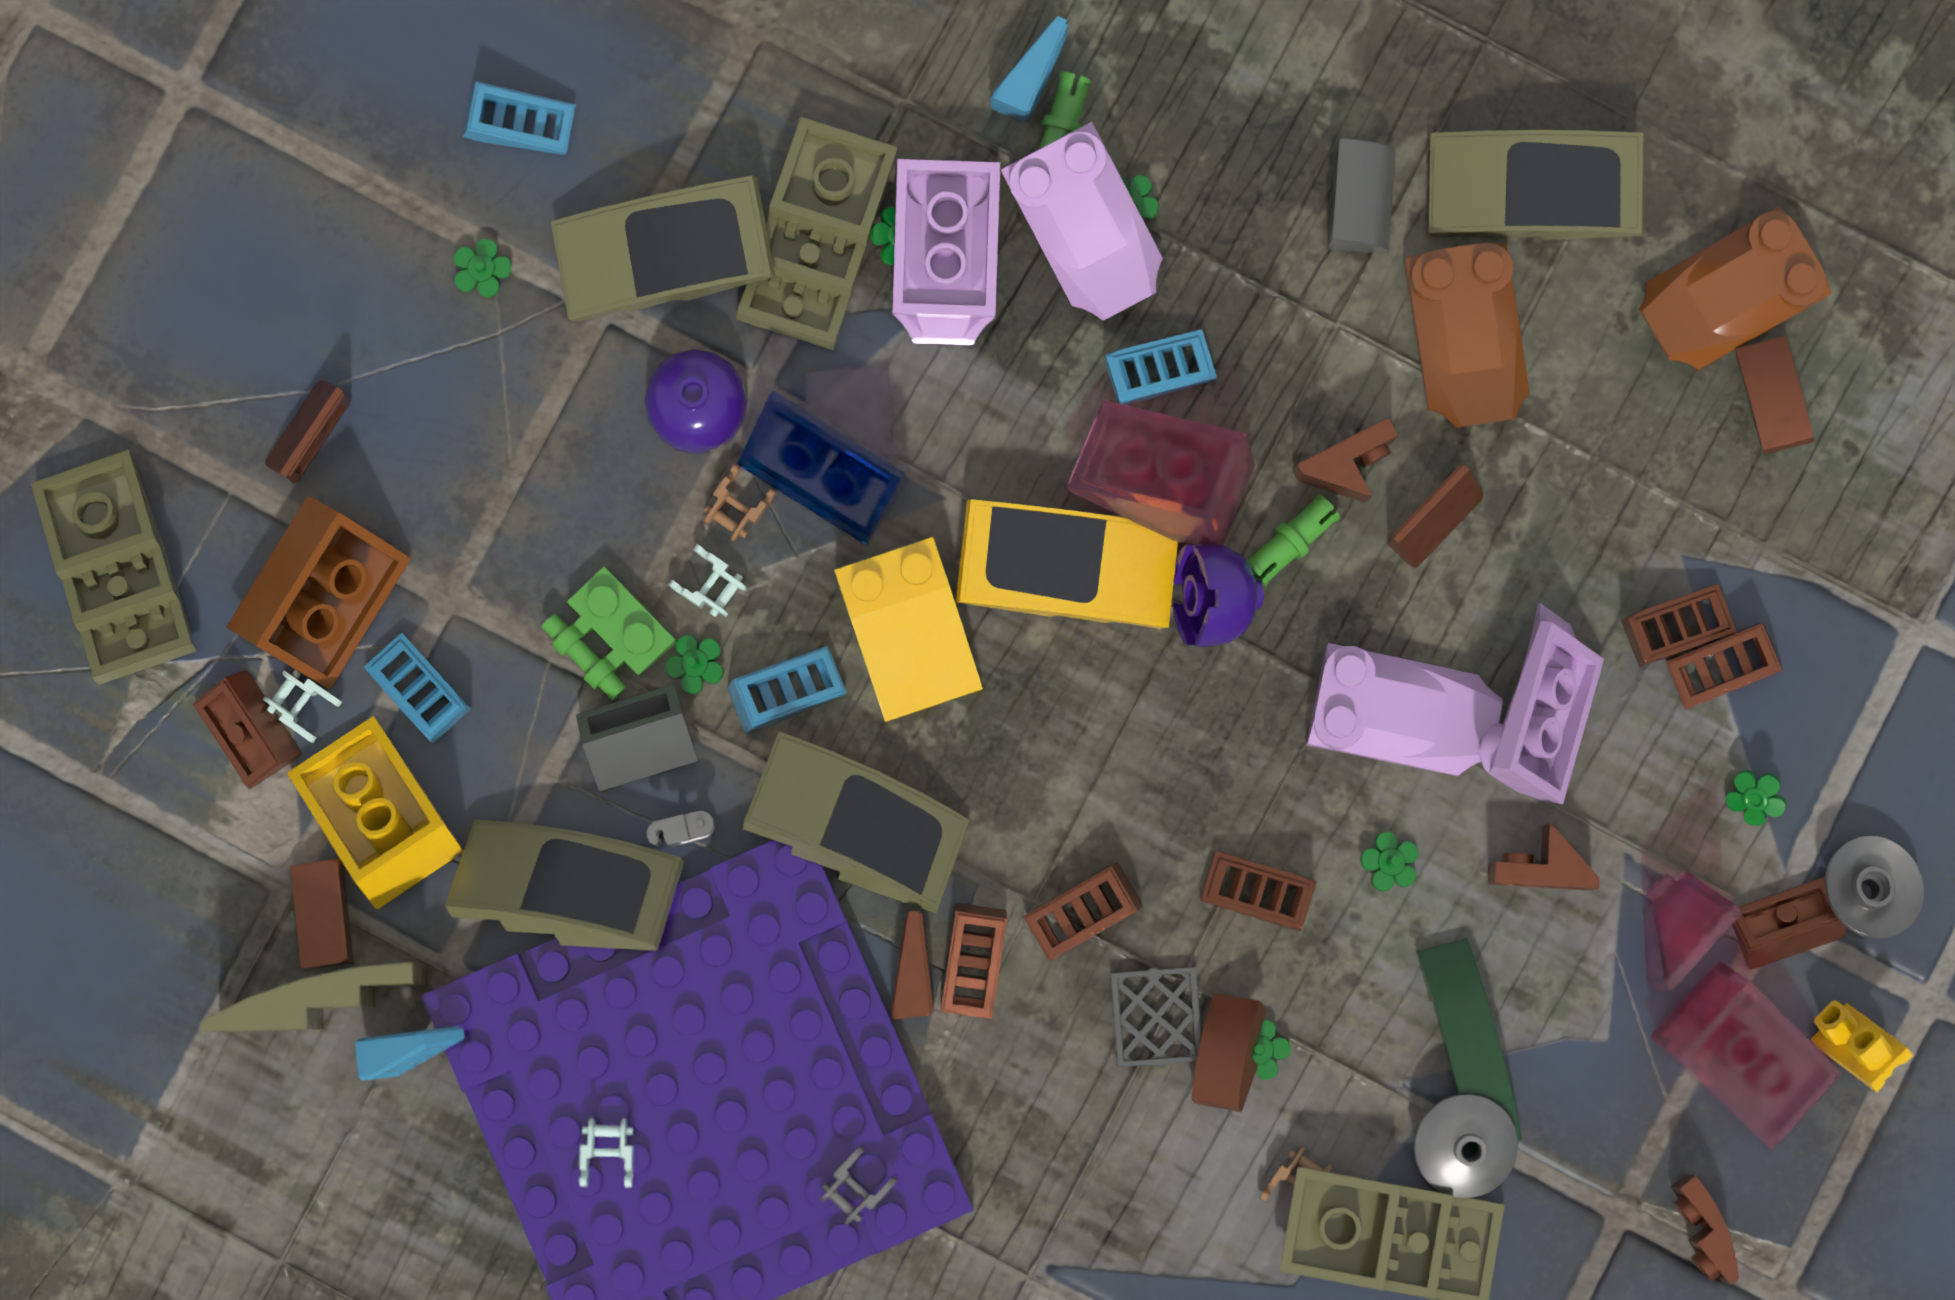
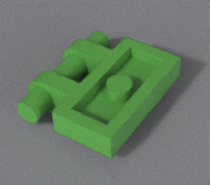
M605 567L601 568L567 601L581 616L574 624L568 626L554 613L541 626L554 640L552 647L562 657L568 655L586 673L584 680L594 690L600 688L612 701L618 698L627 688L614 674L623 664L626 663L641 677L677 642ZM593 630L613 649L602 660L583 641Z

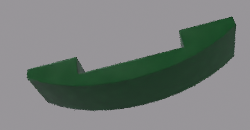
M1465 938L1416 951L1429 1001L1433 1003L1457 1094H1476L1497 1103L1511 1118L1516 1129L1518 1141L1522 1140L1501 1045L1468 939ZM1469 1141L1470 1152H1478L1477 1142Z

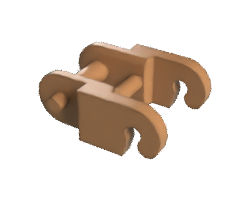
M736 463L731 468L730 474L724 477L713 493L714 498L717 499L714 506L707 505L704 510L708 514L704 522L709 524L715 520L733 532L731 536V541L733 542L739 536L743 538L747 536L748 531L745 528L748 523L751 522L756 525L777 494L775 489L770 488L766 498L761 500L756 508H749L731 496L728 489L741 470V466ZM725 502H728L745 514L740 523H737L720 511Z
M1300 1146L1297 1152L1291 1149L1287 1155L1291 1158V1161L1287 1167L1281 1164L1278 1166L1261 1192L1259 1199L1265 1202L1271 1190L1276 1187L1280 1179L1294 1185L1296 1177L1291 1175V1172L1296 1165L1330 1172L1332 1165L1328 1164L1322 1168L1303 1155L1305 1151L1304 1146Z

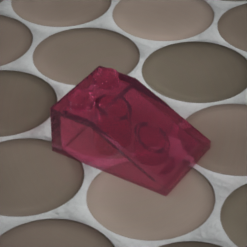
M1102 400L1068 481L1067 488L1069 492L1171 540L1190 545L1211 544L1222 546L1255 464L1246 433Z
M1720 960L1650 1036L1688 1075L1771 1150L1782 1141L1843 1074L1748 979Z

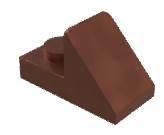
M1388 417L1297 464L1293 473L1298 481L1358 501L1368 502L1371 498V493L1355 462L1360 460L1362 465L1367 467L1391 454L1388 445L1396 440L1398 434Z
M1551 823L1542 827L1541 864H1534V854L1503 853V862L1489 864L1488 885L1588 891L1599 889L1600 878Z

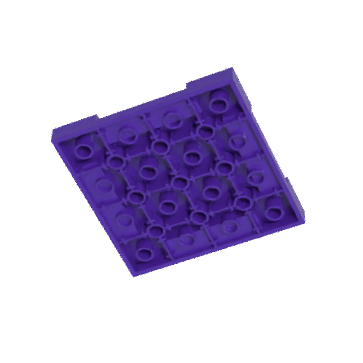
M772 840L678 883L657 951L560 945L557 938H554L421 995L435 1029L457 1026L460 1029H464L465 1039L444 1051L462 1092L466 1093L548 1284L546 1288L551 1300H773L873 1254H878L974 1211L822 865L791 855L792 846ZM590 1117L594 1118L595 1125L620 1126L622 1118H627V1127H633V1135H627V1146H634V1177L632 1187H625V1159L619 1156H595L590 1158L588 1186L580 1187V1145H588V1135L582 1134V1128L588 1127ZM595 1136V1148H620V1137ZM862 1144L866 1150L848 1168L850 1176L868 1193L876 1195L893 1175L899 1180L871 1210L866 1206L860 1210L859 1214L863 1218L858 1223L852 1219L846 1225L844 1220L847 1215L829 1198L825 1202L820 1201L825 1194L821 1188L826 1183L832 1187L838 1179L833 1174ZM845 1181L836 1189L855 1208L863 1200Z

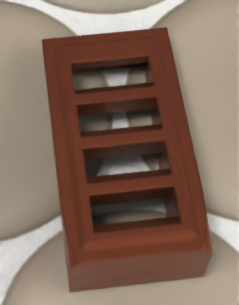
M1719 584L1621 619L1639 668L1737 632ZM1706 599H1709L1719 625L1718 628L1712 630L1709 629L1699 603ZM1687 606L1691 609L1700 633L1693 637L1681 610ZM1668 613L1672 614L1681 641L1673 643L1663 615ZM1652 619L1663 645L1662 648L1656 650L1645 622Z
M1763 622L1665 662L1685 710L1783 670ZM1751 638L1764 665L1755 670L1743 643ZM1732 646L1744 672L1743 675L1738 677L1734 676L1724 653V649ZM1712 654L1725 681L1716 686L1704 659ZM1694 662L1705 688L1704 691L1697 694L1685 669V665Z
M1215 851L1200 901L1300 932L1303 928L1317 881ZM1228 866L1237 870L1229 896L1224 897L1218 894ZM1247 873L1257 875L1249 902L1239 901ZM1267 879L1276 881L1269 909L1259 907ZM1287 886L1297 888L1289 916L1279 913Z
M1115 862L1023 917L1047 959L1051 961L1137 912L1143 905L1118 862ZM1105 881L1109 882L1122 905L1117 910L1114 909L1100 885ZM1088 891L1104 916L1096 921L1082 894ZM1068 902H1071L1085 927L1079 932L1063 906ZM1051 912H1053L1067 937L1062 942L1058 941L1045 918Z
M962 903L955 904L941 1012L992 1019L1007 924L1006 910ZM964 924L993 927V935L963 931ZM961 944L991 948L990 956L960 952ZM958 966L988 970L987 977L957 973ZM955 986L985 990L984 999L954 995Z
M919 910L909 911L908 917L905 919L891 1007V1020L928 1016L934 1012L923 914Z

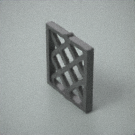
M1196 967L1162 970L1150 968L1148 971L1110 973L1117 1067L1143 1065L1161 1067L1170 1063L1196 1062L1201 1040ZM1181 974L1185 979L1174 992H1171L1159 981L1163 975ZM1144 976L1149 981L1138 995L1134 994L1123 984L1125 979L1129 977ZM1189 984L1192 1009L1178 998ZM1153 986L1168 997L1157 1012L1142 1001ZM1118 989L1132 1000L1121 1015ZM1173 1003L1188 1014L1176 1029L1162 1018V1015ZM1137 1005L1152 1017L1140 1032L1125 1020ZM1192 1020L1195 1045L1181 1034ZM1156 1022L1171 1034L1160 1048L1156 1047L1145 1037ZM1121 1025L1135 1036L1124 1051ZM1176 1039L1191 1051L1186 1057L1169 1058L1164 1053ZM1139 1042H1142L1154 1053L1153 1057L1149 1060L1133 1061L1128 1055Z

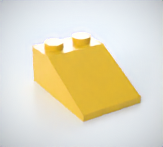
M933 537L834 570L885 722L983 690Z
M374 716L287 772V775L351 877L376 910L463 853V849Z

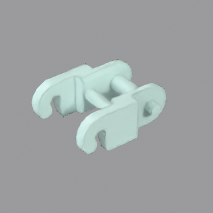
M696 544L693 550L713 564L712 574L700 591L697 590L694 593L681 587L674 580H671L668 586L700 609L704 604L710 606L712 609L709 613L712 616L716 617L720 613L727 617L728 612L724 607L737 589L743 591L747 589L741 583L743 577L738 573L735 577L727 573L730 569L729 565ZM721 576L728 581V584L714 602L706 594L718 577Z
M283 670L282 674L287 679L272 699L266 696L263 698L269 704L266 710L273 714L277 709L282 713L278 720L311 743H314L317 737L297 724V714L310 696L319 694L338 708L342 701L310 679L302 683L298 680L301 675L298 671L294 670L292 674H289ZM297 685L305 692L292 710L288 711L281 704L294 686Z
M590 1117L588 1127L582 1128V1134L588 1135V1145H580V1187L588 1186L589 1159L595 1156H619L625 1159L624 1169L626 1176L624 1184L625 1187H632L634 1177V1146H627V1135H633V1127H627V1118H622L621 1124L618 1126L595 1125L594 1118ZM595 1136L620 1137V1148H595Z

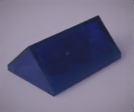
M775 391L769 395L737 462L744 470L866 546L909 480L907 474Z

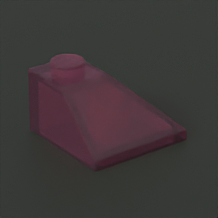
M1687 871L1677 873L1674 878L1668 873L1663 875L1647 893L1646 896L1652 902L1643 911L1647 985L1654 991L1673 990L1738 919L1743 911Z

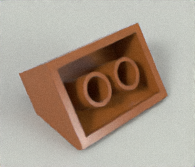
M308 495L226 628L330 690L411 558L340 512Z

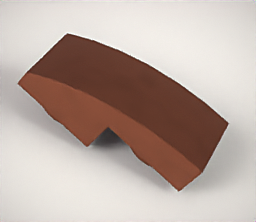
M1783 336L1736 348L1738 365L1750 402V411L1763 455L1814 442L1809 416L1787 337Z
M1213 994L1204 1023L1195 1065L1192 1101L1195 1104L1242 1112L1258 1067L1251 1055L1267 1009L1260 1000Z
M1686 1174L1671 1188L1680 1197L1674 1202V1205L1681 1215L1693 1227L1699 1223L1704 1227L1689 1240V1243L1697 1251L1691 1259L1711 1282L1718 1277L1721 1282L1732 1285L1739 1279L1733 1243L1718 1207L1698 1177Z

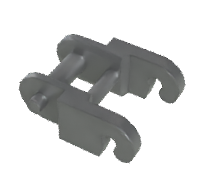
M695 811L654 821L647 829V838L651 844L659 847L662 845L659 835L663 832L667 845L671 847L683 845L711 836L716 828L715 820L705 811Z
M862 1144L833 1174L838 1179L832 1187L826 1183L821 1188L825 1194L820 1201L825 1202L829 1198L847 1215L844 1220L846 1225L852 1219L858 1223L863 1218L859 1214L860 1210L864 1206L871 1210L899 1180L893 1175L876 1195L868 1193L850 1176L848 1168L866 1150ZM844 1181L863 1198L856 1208L836 1190Z

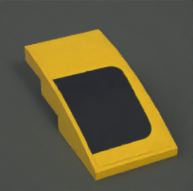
M973 499L967 500L956 602L1048 617L1064 616L1103 623L1119 622L1158 629L1169 628L1180 526L1064 509Z

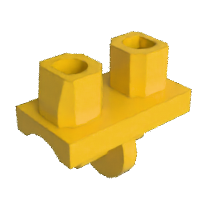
M1837 1000L1831 1001L1814 1019V1023L1819 1028V1031L1811 1038L1814 1045L1876 1093L1883 1087L1886 1079L1892 1075L1893 1069L1908 1062L1913 1057L1908 1047L1848 1003L1843 1006Z

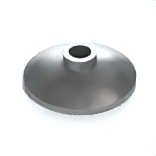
M1879 836L1855 838L1842 845L1833 854L1827 866L1825 874L1827 900L1839 921L1852 932L1872 939L1890 938L1908 929L1920 914L1924 900L1922 875L1912 856L1892 840ZM1862 883L1870 886L1872 890L1871 899L1864 895L1861 887Z
M1456 1094L1440 1100L1424 1114L1415 1132L1414 1156L1421 1174L1435 1189L1442 1193L1453 1195V1197L1472 1198L1494 1190L1507 1178L1516 1161L1518 1138L1511 1118L1497 1103L1476 1094ZM1469 1141L1477 1142L1478 1152L1472 1158L1462 1157V1146Z

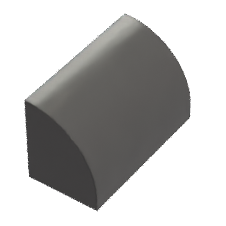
M1339 138L1334 153L1328 249L1389 254L1396 152L1392 148L1370 141Z
M675 684L576 714L582 746L599 792L698 761Z

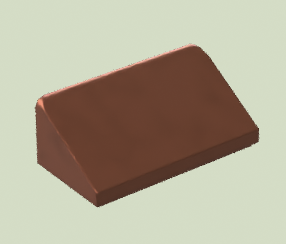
M318 381L265 460V465L293 484L298 483L350 405L351 399L343 390L328 382Z
M1459 465L1388 540V546L1411 567H1419L1482 501L1483 492L1470 469L1465 465Z
M244 670L223 678L194 702L193 705L249 790L293 762L301 755V751L283 723L278 720L279 717L275 711L271 714L266 710L269 704L263 700L264 694L250 673Z
M337 858L290 866L301 969L354 963L343 862Z
M1825 877L1728 910V915L1743 957L1750 970L1844 938L1846 935V926L1833 913L1827 900Z

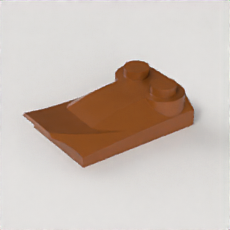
M1779 206L1770 212L1761 214L1756 220L1644 284L1646 294L1639 310L1669 361L1687 363L1693 366L1697 372L1736 350V348L1745 345L1831 295V291L1824 270L1799 227Z
M1479 243L1438 249L1405 258L1404 269L1427 411L1433 410L1443 415L1456 428L1516 419L1523 401L1530 395L1512 280L1513 262L1508 253L1507 243Z

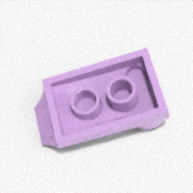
M1092 121L1001 169L1012 194L1017 200L1072 306L1084 309L1103 321L1156 293L1157 274L1163 257Z
M897 159L892 313L906 328L913 343L974 345L980 332L995 318L1000 162Z
M1541 603L1537 605L1532 635L1521 676L1510 702L1504 723L1490 726L1481 737L1478 745V755L1484 769L1511 789L1545 802L1563 804L1604 659L1578 641L1571 625Z
M1327 643L1306 745L1459 776L1471 766L1481 762L1478 755L1480 739L1490 726L1499 723L1503 698L1487 687L1477 674L1369 652L1356 646H1341Z

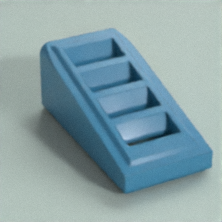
M1057 16L994 90L990 98V107L993 110L1025 124L1027 121H1030L1068 36V23L1066 19Z
M476 81L470 91L462 137L485 143L566 155L576 104ZM485 103L495 104L491 125L482 123ZM506 106L515 107L511 129L502 128ZM527 110L536 111L532 134L523 132ZM547 113L557 114L552 139L543 137Z
M1203 330L1125 348L1105 354L1104 357L1118 408L1217 379ZM1192 345L1199 372L1191 374L1189 373L1182 350L1183 347ZM1170 351L1173 353L1179 377L1170 379L1163 353ZM1153 357L1160 382L1151 384L1144 359ZM1134 362L1141 385L1136 388H1131L1125 368L1126 364Z
M400 633L364 666L365 670L432 743H435L472 709L403 633ZM405 651L410 659L388 678L382 670L399 654ZM418 666L423 673L404 691L400 692L396 685ZM432 681L436 688L414 707L409 700L428 682ZM444 695L450 702L427 721L422 714Z
M828 645L733 679L728 686L729 695L746 734L844 696L847 693ZM815 664L825 690L816 691L807 666ZM793 672L796 673L805 697L800 699L797 698L788 674ZM776 680L785 704L777 706L768 684L770 681ZM753 688H756L764 708V712L759 714L749 691Z
M457 1026L359 1038L355 1042L358 1076L362 1081L398 1077L465 1039L464 1029H460Z

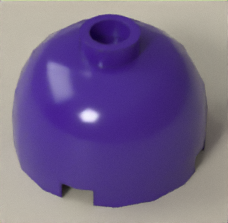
M697 349L675 353L660 363L648 381L644 400L648 420L660 439L678 451L694 454L708 452V450L716 449L734 439L745 422L748 406L743 379L734 366L716 353Z
M1207 543L1186 545L1181 549L1176 559L1173 585H1182L1183 605L1175 602L1172 603L1177 630L1186 645L1212 647L1232 642L1242 636L1252 623L1256 609L1261 608L1264 598L1262 582L1260 579L1255 578L1250 564L1241 554L1224 545Z

